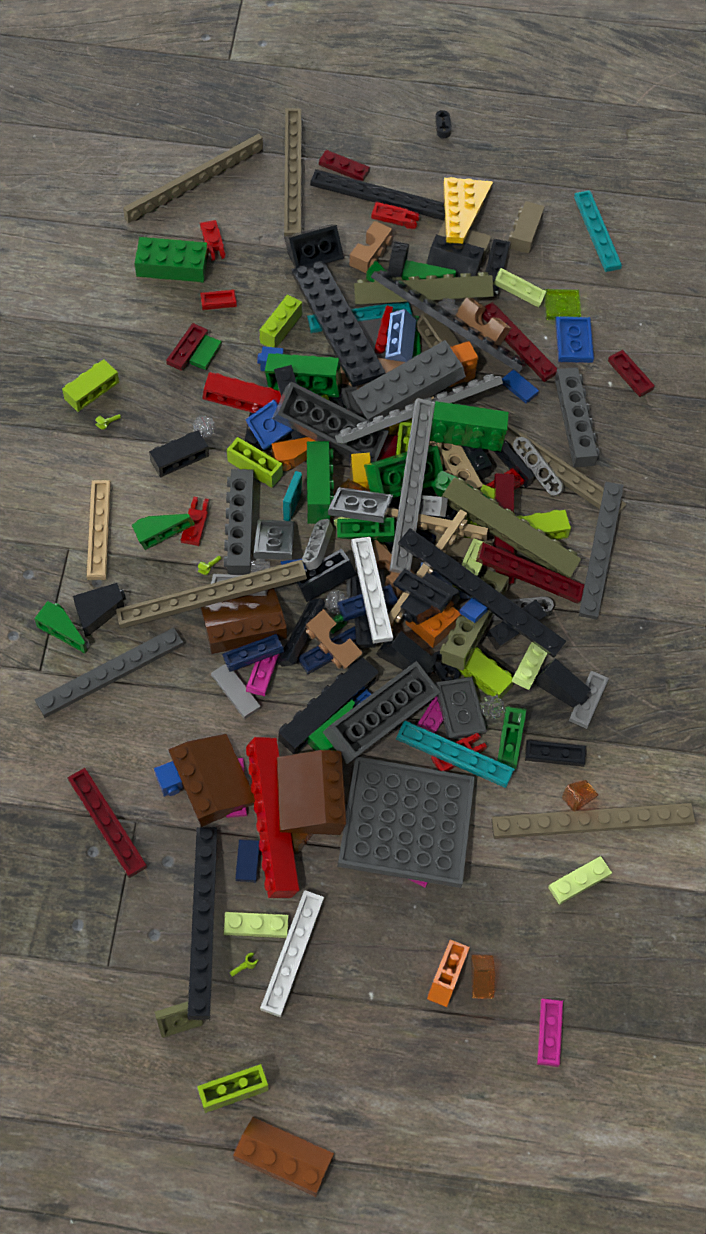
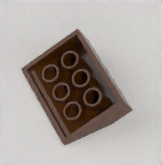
M274 588L267 590V596L245 595L200 607L211 654L234 650L277 634L279 640L287 639V627Z
M227 734L187 741L168 749L201 827L222 819L233 812L254 805V794L251 792V787Z
M318 750L277 757L280 832L341 835L346 825L341 751Z

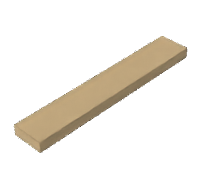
M92 480L87 580H106L110 480Z

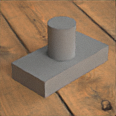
M421 495L419 514L445 517L448 498Z

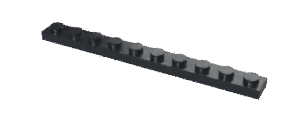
M315 169L310 181V186L375 203L379 202L408 209V211L445 221L444 202Z
M411 528L408 529L398 542V545L469 597L486 606L487 610L553 658H555L566 643V640Z
M217 827L196 828L188 1020H210Z

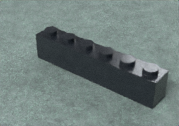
M363 657L358 661H353L344 674L340 673L331 686L327 685L321 691V695L317 698H312L303 711L300 710L293 716V720L290 723H285L281 726L278 732L279 741L293 755L298 754L308 745V737L347 703L351 700L354 701L378 681L379 671Z

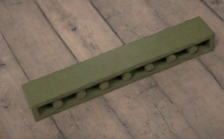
M488 272L478 273V276L464 273L460 274L461 277L447 274L443 275V278L430 275L426 276V279L420 280L419 276L409 277V280H402V277L392 278L393 280H401L406 283L407 289H415L420 292L423 299L448 300L465 299L466 297H493V276L488 275ZM361 279L354 283L355 305L408 302L376 280L375 282H368V279Z
M454 477L441 496L448 498L447 505L457 512L460 509L467 513L468 519L481 527L488 528V532L548 570L570 578L581 560L575 551L567 550L559 541L547 537L544 531L531 527L528 521L517 518L511 510L500 507L497 501L486 498L480 490L472 489L461 478Z

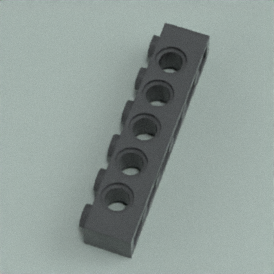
M578 367L557 369L555 384L573 468L595 466L596 460L599 458V449L595 446L596 435L592 433L593 422L592 418H589L588 415L589 404L585 401L586 390L582 388V374H579Z
M231 469V476H227V487H230V492L226 494V502L230 503V506L226 508V519H229V524H225V535H228V540L224 541V551H228V554L224 556V567H227V572L230 575H246L251 570L254 477L253 470Z

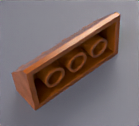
M252 1117L243 1132L233 1154L235 1161L314 1197L319 1192L334 1156V1153L254 1117Z

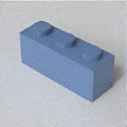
M406 309L390 313L385 356L388 360L407 362L412 359L416 319Z

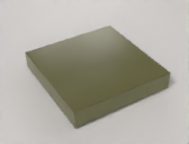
M188 1001L155 1011L160 1034L163 1038L204 1025L203 1020H188Z

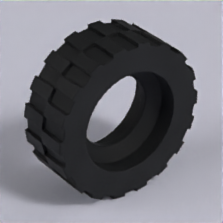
M395 241L388 267V273L393 275L392 278L402 277L409 253V244Z

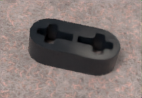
M445 110L438 111L435 116L436 133L440 138L445 139L451 135L450 114Z
M437 651L432 655V657L436 659V661L437 658L442 660V654H440V651ZM441 662L434 663V670L441 681L459 679L457 668L444 663L442 665ZM447 671L450 675L454 674L453 679L451 677L447 678Z

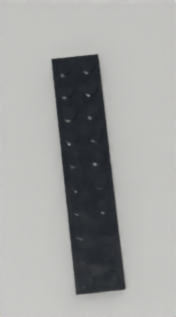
M324 260L293 268L292 275L336 358H339L340 365L351 386L355 387L369 383L386 374Z
M385 270L373 272L372 279L518 373L525 369L524 359L517 355H510V351L507 348L496 346L494 344L495 341L488 336L482 337L479 335L480 331L476 328H468L465 326V321L458 317H451V313L448 310L435 307L436 303L434 301L421 298L422 294L415 289H407L406 283L401 280H393V275Z

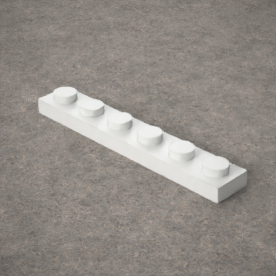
M371 538L352 539L351 545L373 643L392 641V630Z
M304 890L262 1002L261 1011L281 1017L324 901L323 896Z

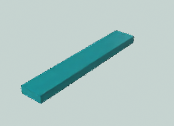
M591 191L575 193L574 199L604 271L620 270L622 264Z
M395 302L351 309L357 322L382 318L387 305L393 307L392 313L406 309L412 315L409 302ZM307 316L310 332H321L322 330L315 316Z
M404 721L396 737V740L504 788H507L514 772L512 767L407 721Z

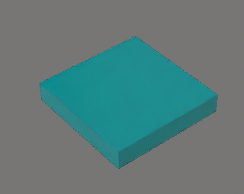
M295 471L283 500L284 521H291L302 494V473Z

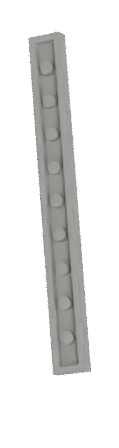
M490 374L484 376V380L470 381L466 387L457 386L452 388L453 391L450 393L441 392L434 399L430 397L424 400L434 403L435 401L452 403L503 384L501 376ZM415 403L405 406V409L402 411L399 409L393 410L386 417H383V415L377 416L370 423H367V421L361 422L354 429L345 428L340 431V434L335 435L337 443L344 444L413 418Z
M420 398L415 400L389 570L399 574L404 568L408 571L411 569L412 554L399 546L398 542L409 528L416 532L435 405L434 402Z

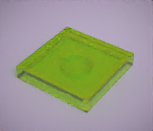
M545 289L546 320H555L556 317H581L579 290Z

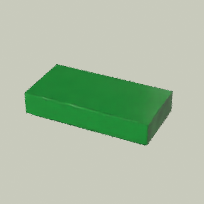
M206 335L190 359V364L206 370L221 347L222 341Z

